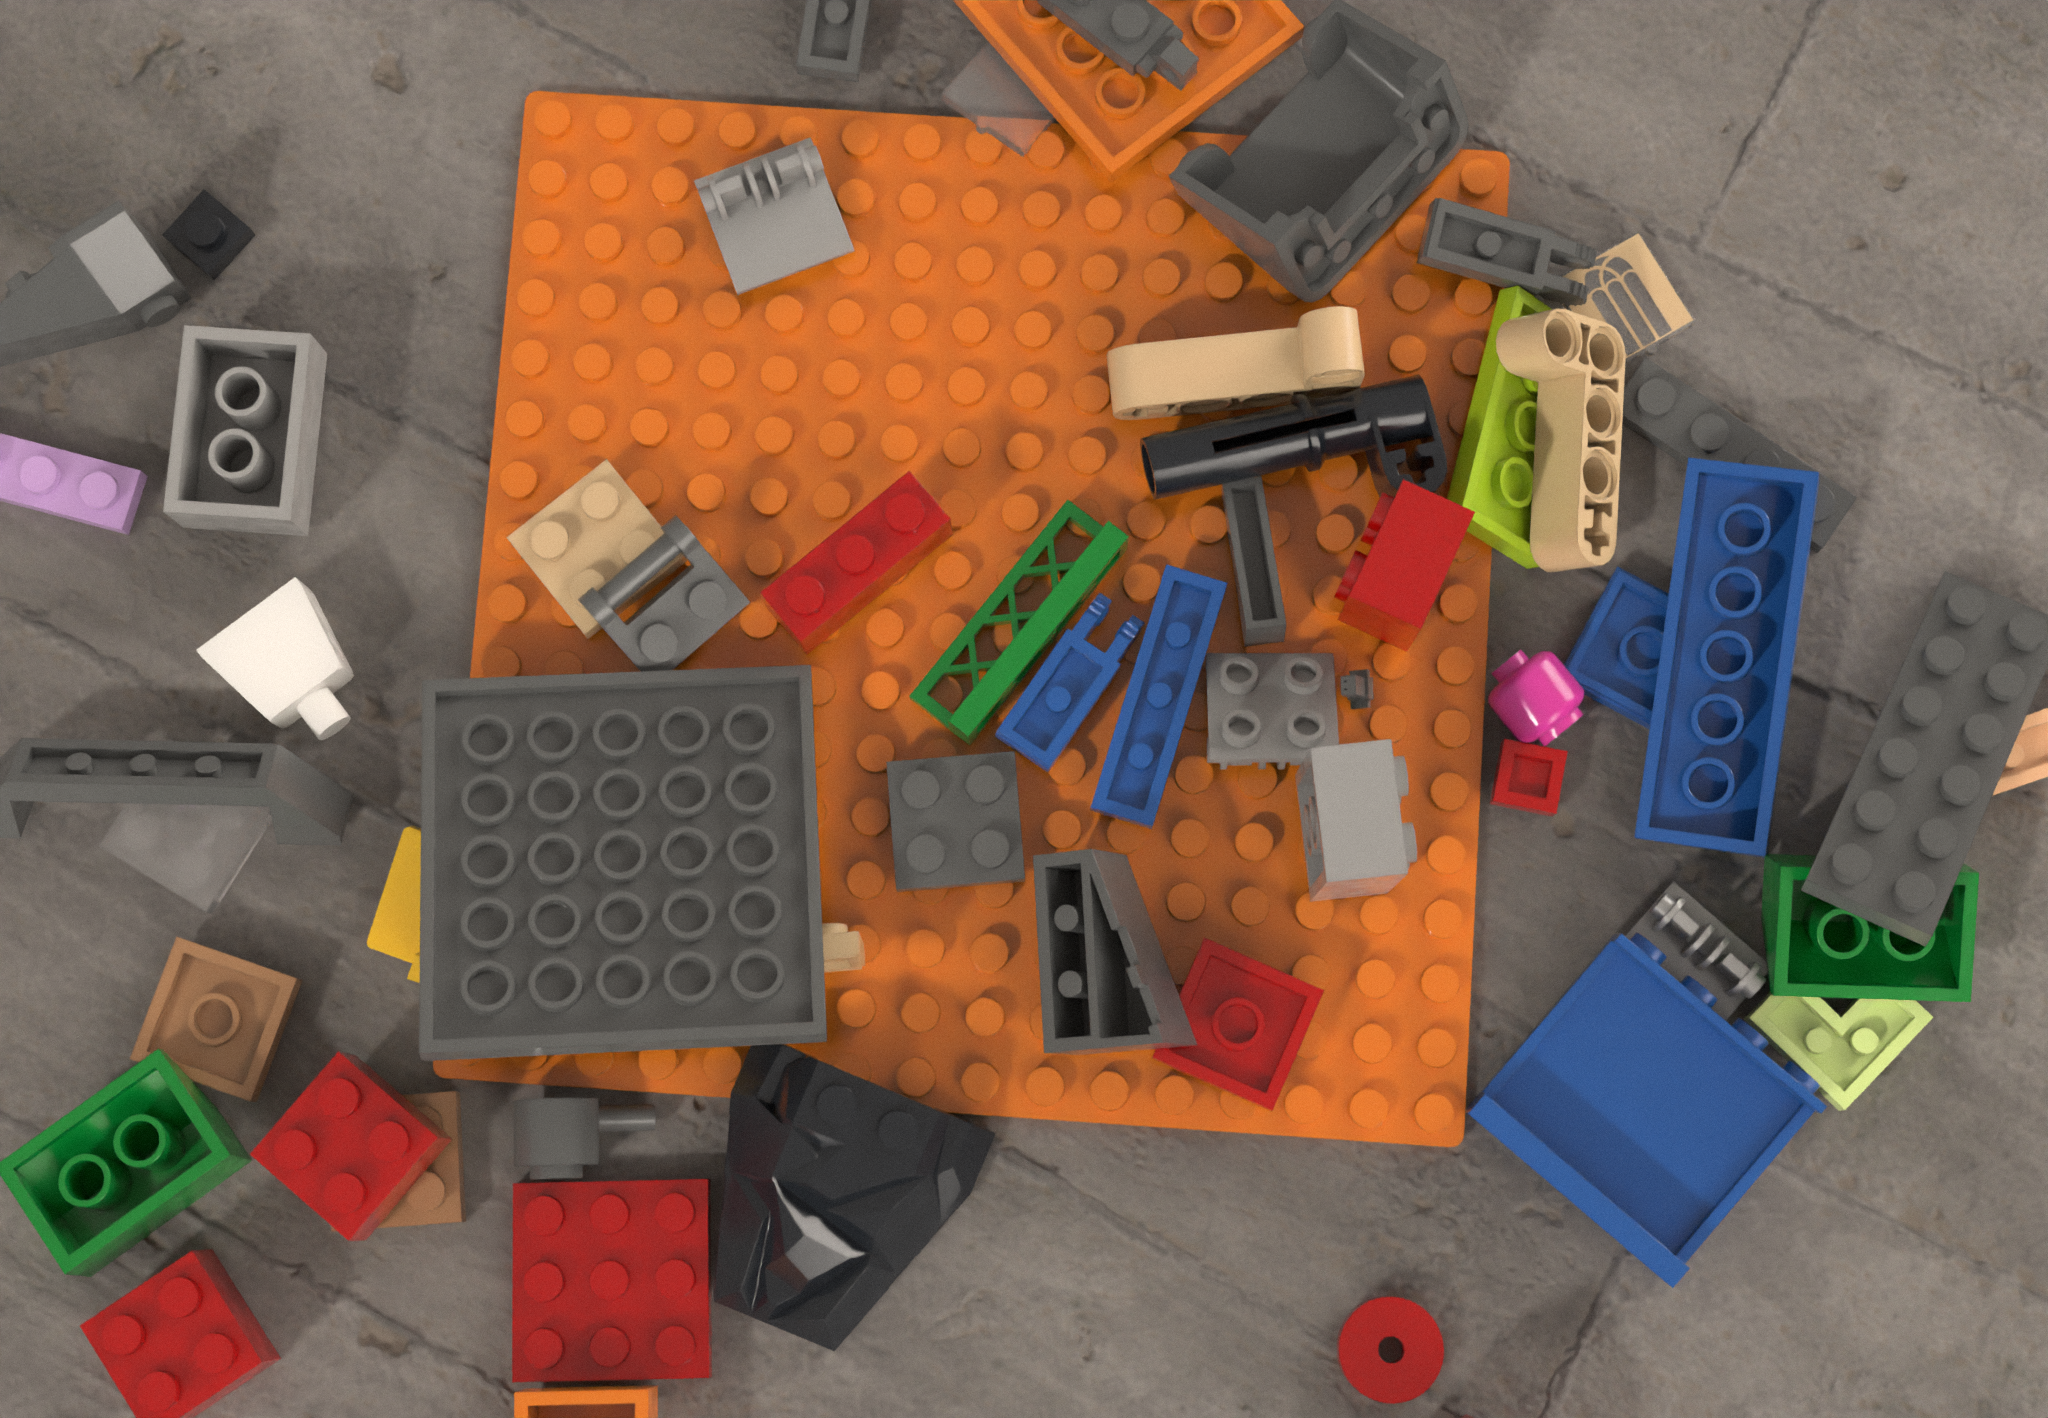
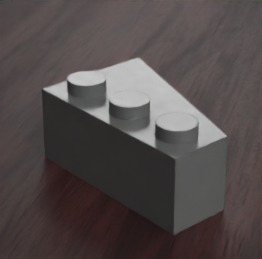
M1096 849L1034 855L1033 865L1044 1053L1087 1055L1197 1045L1127 856Z

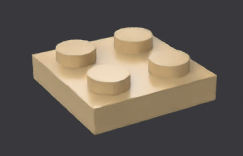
M606 459L506 538L587 639H589L602 627L578 599L592 587L598 591L662 536L664 532L660 524ZM682 553L678 554L617 607L614 612L617 615L621 614L688 560Z

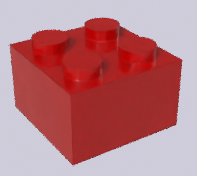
M1404 479L1395 497L1382 492L1360 540L1371 546L1370 551L1366 555L1355 550L1335 593L1334 598L1345 603L1337 620L1407 652L1422 629L1475 512Z
M338 1051L253 1149L250 1155L348 1241H363L368 1239L451 1142L452 1138L358 1056Z
M213 1249L190 1251L80 1325L83 1333L136 1418H194L281 1359Z

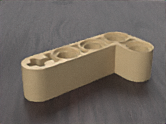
M1346 306L1326 307L1309 311L1299 318L1298 325L1294 328L1131 344L1114 348L1106 354L1113 416L1121 420H1141L1291 404L1292 396L1303 393L1309 398L1314 399L1358 389L1365 375L1357 310Z
M1556 308L1509 319L1501 325L1497 333L1496 349L1500 362L1510 373L1538 382L1530 524V549L1534 561L1546 572L1602 566L1611 560L1615 552L1617 540L1626 361L1622 337L1616 328L1610 324L1567 309Z

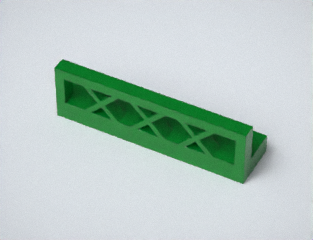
M1067 499L910 694V699L970 746L1125 553L1128 547L1129 536L1110 521L1103 527ZM1071 521L1093 538V540L1075 562L1056 564L1054 540L1067 523ZM1047 550L1049 565L1034 566ZM1066 573L1058 582V574ZM1050 575L1052 592L1036 611L1017 613L1014 589L1022 579ZM1008 598L1010 614L994 615ZM1027 622L1019 631L1018 623ZM1011 624L1013 640L999 658L992 661L977 662L975 638L981 630L988 626ZM969 647L970 663L954 665ZM987 671V673L979 681L978 672ZM972 673L973 690L954 714L929 696L944 676Z

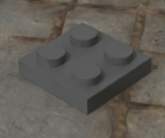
M1015 751L886 762L897 892L1025 882Z

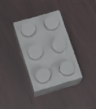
M184 325L163 512L183 528L308 536L327 363V352L310 333Z
M1391 739L1310 748L1295 774L1310 902L1387 894L1408 874L1410 863L1417 862V844L1413 823H1402L1400 812L1401 796H1408L1409 793L1408 773L1404 756H1393Z

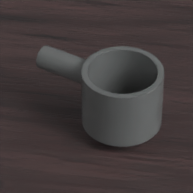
M599 1098L514 1100V1167H530V1179L583 1178V1165L599 1164V1132L655 1130L654 1104L599 1105Z

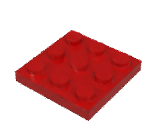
M711 1179L513 1183L512 1382L693 1379L712 1377Z

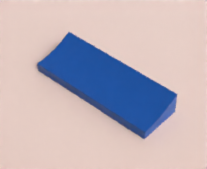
M1688 458L1634 838L1764 858L1768 854L1820 483L1819 472Z

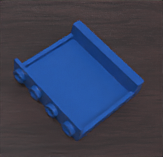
M1637 932L1630 940L1622 933L1614 934L1468 1105L1465 1112L1664 1282L1674 1288L1690 1269L1685 1263L1814 1112L1821 1114L1827 1108V1105L1813 1095L1820 1085L1809 1074L1790 1060L1781 1068L1762 1052L1769 1042L1754 1028L1740 1018H1737L1730 1025L1711 1008L1718 999L1704 986L1689 975H1686L1679 982L1660 965L1667 956L1654 944Z

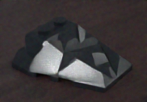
M786 1044L750 1046L730 1095V1119L727 1154L725 1155V1179L713 1301L835 1351L884 1295L889 1286L928 1244L940 1227L971 1194L996 1133L827 1064L810 1054Z

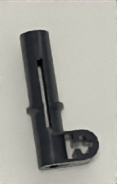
M1420 375L1314 399L1309 398L1303 393L1292 396L1291 404L1140 439L1143 468L1154 500L1305 465L1309 472L1320 470L1325 460L1364 451L1379 497H1381L1382 492L1395 497L1403 479L1413 484L1414 482L1410 474L1400 475L1398 472L1406 460L1405 449L1386 452L1385 447L1420 439L1421 444L1415 447L1406 461L1410 471L1421 470L1423 474L1415 485L1435 493L1443 483L1447 472L1446 455L1427 387Z

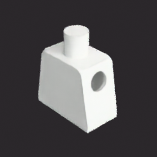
M296 577L196 649L200 656L251 705L281 729L290 726L302 717L319 740H325L344 728L351 719L333 693L351 681L354 677L353 671L315 595Z

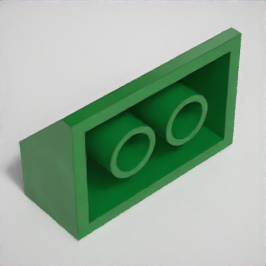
M1766 854V857H1764L1761 921L1770 991L1773 996L1971 1002L1979 872L1963 863L1933 936L1925 947L1801 891L1816 855Z
M158 1048L0 1162V1176L64 1274L92 1277L250 1163L252 1159L218 1108L163 1049Z

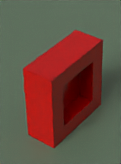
M1504 739L1500 745L1490 804L1553 817L1557 814L1568 751Z

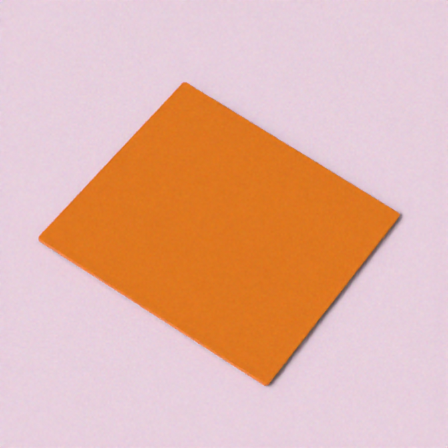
M533 91L526 97L524 106L470 678L640 672L603 628L587 639L506 538L606 459L661 527L676 515L750 601L746 607L673 670L811 665L822 924L841 923L848 926V932L859 931L864 943L865 966H862V970L824 973L827 1042L786 1045L865 1080L948 1113L1437 1147H1455L1463 1141L1465 1129L1492 547L1466 531L1422 629L1406 652L1337 620L1345 603L1335 599V593L1355 550L1366 555L1370 551L1371 546L1360 540L1380 499L1373 483L1365 451L1325 460L1320 470L1309 472L1305 465L1260 475L1262 477L1286 618V631L1284 642L1245 647L1221 492L1222 484L1154 500L1143 468L1140 439L1284 405L1141 420L1117 419L1113 416L1106 354L1114 348L1131 344L1297 327L1299 318L1312 310L1334 306L1355 308L1358 314L1365 371L1360 388L1420 375L1427 387L1447 460V472L1444 481L1435 494L1447 499L1499 291L1504 288L1416 262L1429 205L1435 198H1443L1507 217L1510 162L1507 155L1499 151L1460 149L1450 163L1331 291L1320 300L1311 303L1304 302L1286 290L1178 195L1169 178V175L1177 168L1182 158L1198 146L1206 143L1215 144L1230 156L1248 135L1179 131L1111 183L1067 131L1057 123ZM811 137L814 146L816 145L824 166V173L855 252L737 295L694 180ZM1420 439L1386 446V452L1405 449L1406 460L1398 472L1400 475L1410 474L1414 484H1416L1423 474L1421 470L1410 471L1406 461L1415 447L1421 444ZM910 471L950 517L953 535L806 655L767 609L760 592ZM1068 499L1103 527L1110 521L1129 536L1127 550L969 746L914 703L909 696ZM1071 521L1067 523L1054 540L1056 564L1075 562L1093 540V538ZM1047 550L1034 566L1049 565ZM689 561L685 562L619 614V618L623 622L630 618L691 565ZM1166 564L1228 583L1206 653H1333L1339 745L1391 739L1393 756H1404L1408 773L1409 793L1408 796H1401L1400 812L1402 823H1413L1417 844V862L1410 863L1408 874L1387 894L1310 902L1295 774L1300 765H1290V762H1286L1285 769H1278L1277 762H1266V769H1258V762H1252V765H1227V769H1220L1219 763H1207L1206 655L1152 829L1090 810ZM1066 573L1058 574V582ZM1050 575L1022 579L1014 589L1017 613L1036 611L1052 592ZM1101 593L1112 600L1109 606V613L1100 626L1094 629L1086 640L1087 642L1105 653L1114 641L1115 634L1124 621L1129 620L1132 615L1145 622L1138 637L1119 662L1121 664L1120 670L1051 770L1046 772L996 738L995 733L1067 629L1073 630L1089 605ZM1008 598L994 615L1010 614ZM1027 622L1018 623L1019 631ZM1011 624L988 626L981 630L975 638L977 662L992 661L999 658L1013 640ZM969 647L954 665L970 663ZM1368 669L1370 670V677H1373L1374 700H1371V708L1353 710L1348 698L1341 695V676L1350 675L1349 671ZM987 671L978 672L979 681L983 678ZM972 673L944 676L929 696L954 714L973 690ZM1015 751L1025 882L897 892L886 762ZM1096 849L1126 855L1178 994L1181 992L1204 937L1324 990L1273 1111L1266 1110L1152 1059L1155 1049L1087 1055L1044 1053L1033 865L1034 855ZM750 1046L433 1061V1070L439 1077L446 1079L730 1098L731 1090Z

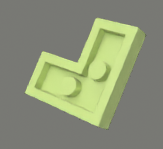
M1770 991L1744 1020L1760 1033L1787 1061L1790 1060L1809 1074L1820 1085L1818 1091L1838 1111H1842L1850 1106L1932 1020L1933 1016L1916 1000L1855 998L1838 1015L1821 997L1773 996Z

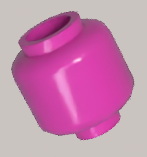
M1519 650L1491 673L1499 684L1490 692L1488 704L1519 742L1532 743L1538 739L1543 746H1546L1584 715L1578 708L1584 698L1582 686L1551 651L1538 652L1529 659L1522 650Z

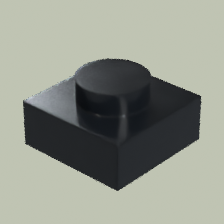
M203 189L162 236L210 278L215 280L252 240L255 234L250 227Z

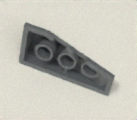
M119 200L63 234L51 244L48 249L54 259L37 273L29 275L28 272L19 271L5 283L9 290L6 293L5 299L0 303V367L138 332L146 326H160L174 318L180 311V305L191 299L188 291L154 238Z

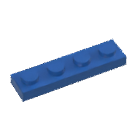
M1166 564L1090 807L1091 811L1152 829L1228 583Z

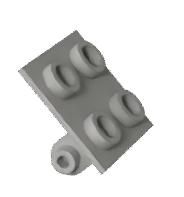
M811 137L694 180L737 295L855 252L824 173V166L816 145L814 146Z
M1206 653L1207 763H1219L1220 769H1227V765H1252V762H1258V769H1266V762H1277L1278 769H1285L1286 762H1290V765H1301L1309 749L1312 747L1339 745L1333 653Z
M1674 881L1625 936L1630 940L1636 932L1641 934L1667 956L1660 966L1675 979L1681 982L1686 975H1689L1710 991L1718 999L1711 1009L1725 1021L1746 997L1750 999L1766 981L1764 976L1768 973L1767 962Z

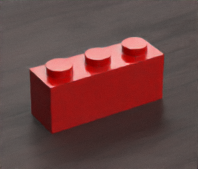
M908 471L761 591L760 595L767 609L807 655L953 535L951 519L915 476Z

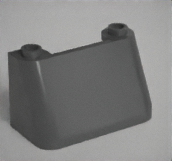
M1334 0L1320 16L1314 18L1308 24L1303 33L1302 56L1308 73L1229 156L1217 145L1206 143L1189 151L1182 158L1177 168L1169 175L1175 190L1183 200L1286 290L1304 302L1311 303L1320 300L1331 291L1450 163L1462 148L1469 127L1467 114L1446 60L1342 0Z

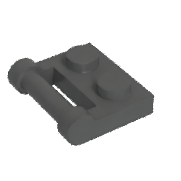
M676 515L661 527L664 534L598 591L592 587L578 599L640 671L675 669L750 603L747 597ZM682 553L691 565L623 622L614 610L678 554Z

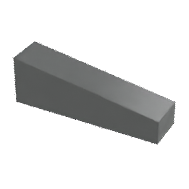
M1251 477L1222 484L1221 492L1244 646L1284 642L1286 618L1262 477Z

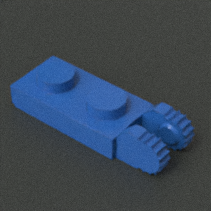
M1101 593L1089 605L1073 630L1067 629L995 733L996 738L1046 772L1051 770L1120 670L1121 664L1119 662L1125 656L1145 622L1132 615L1129 620L1124 621L1115 634L1114 641L1105 653L1087 642L1086 640L1094 629L1100 626L1109 613V606L1112 600Z

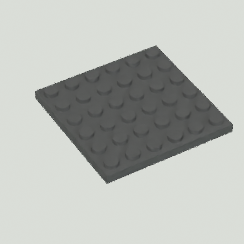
M811 665L422 680L419 1054L422 1061L827 1042Z

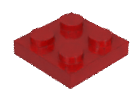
M1204 937L1179 994L1197 1045L1155 1049L1152 1059L1266 1110L1273 1111L1324 990Z

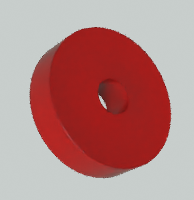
M1380 1296L1361 1303L1345 1318L1337 1338V1358L1344 1377L1358 1392L1382 1403H1403L1420 1396L1435 1382L1443 1364L1444 1344L1437 1323L1423 1307L1401 1297ZM1386 1337H1395L1401 1343V1355L1393 1362L1383 1361L1378 1352L1380 1342Z

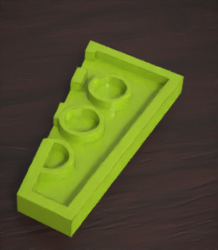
M1514 286L1499 291L1447 499L1475 512L1467 532L1526 569L1539 567L1534 561L1530 549L1538 382L1514 375L1505 369L1497 354L1496 338L1499 328L1507 320L1552 309L1520 286Z

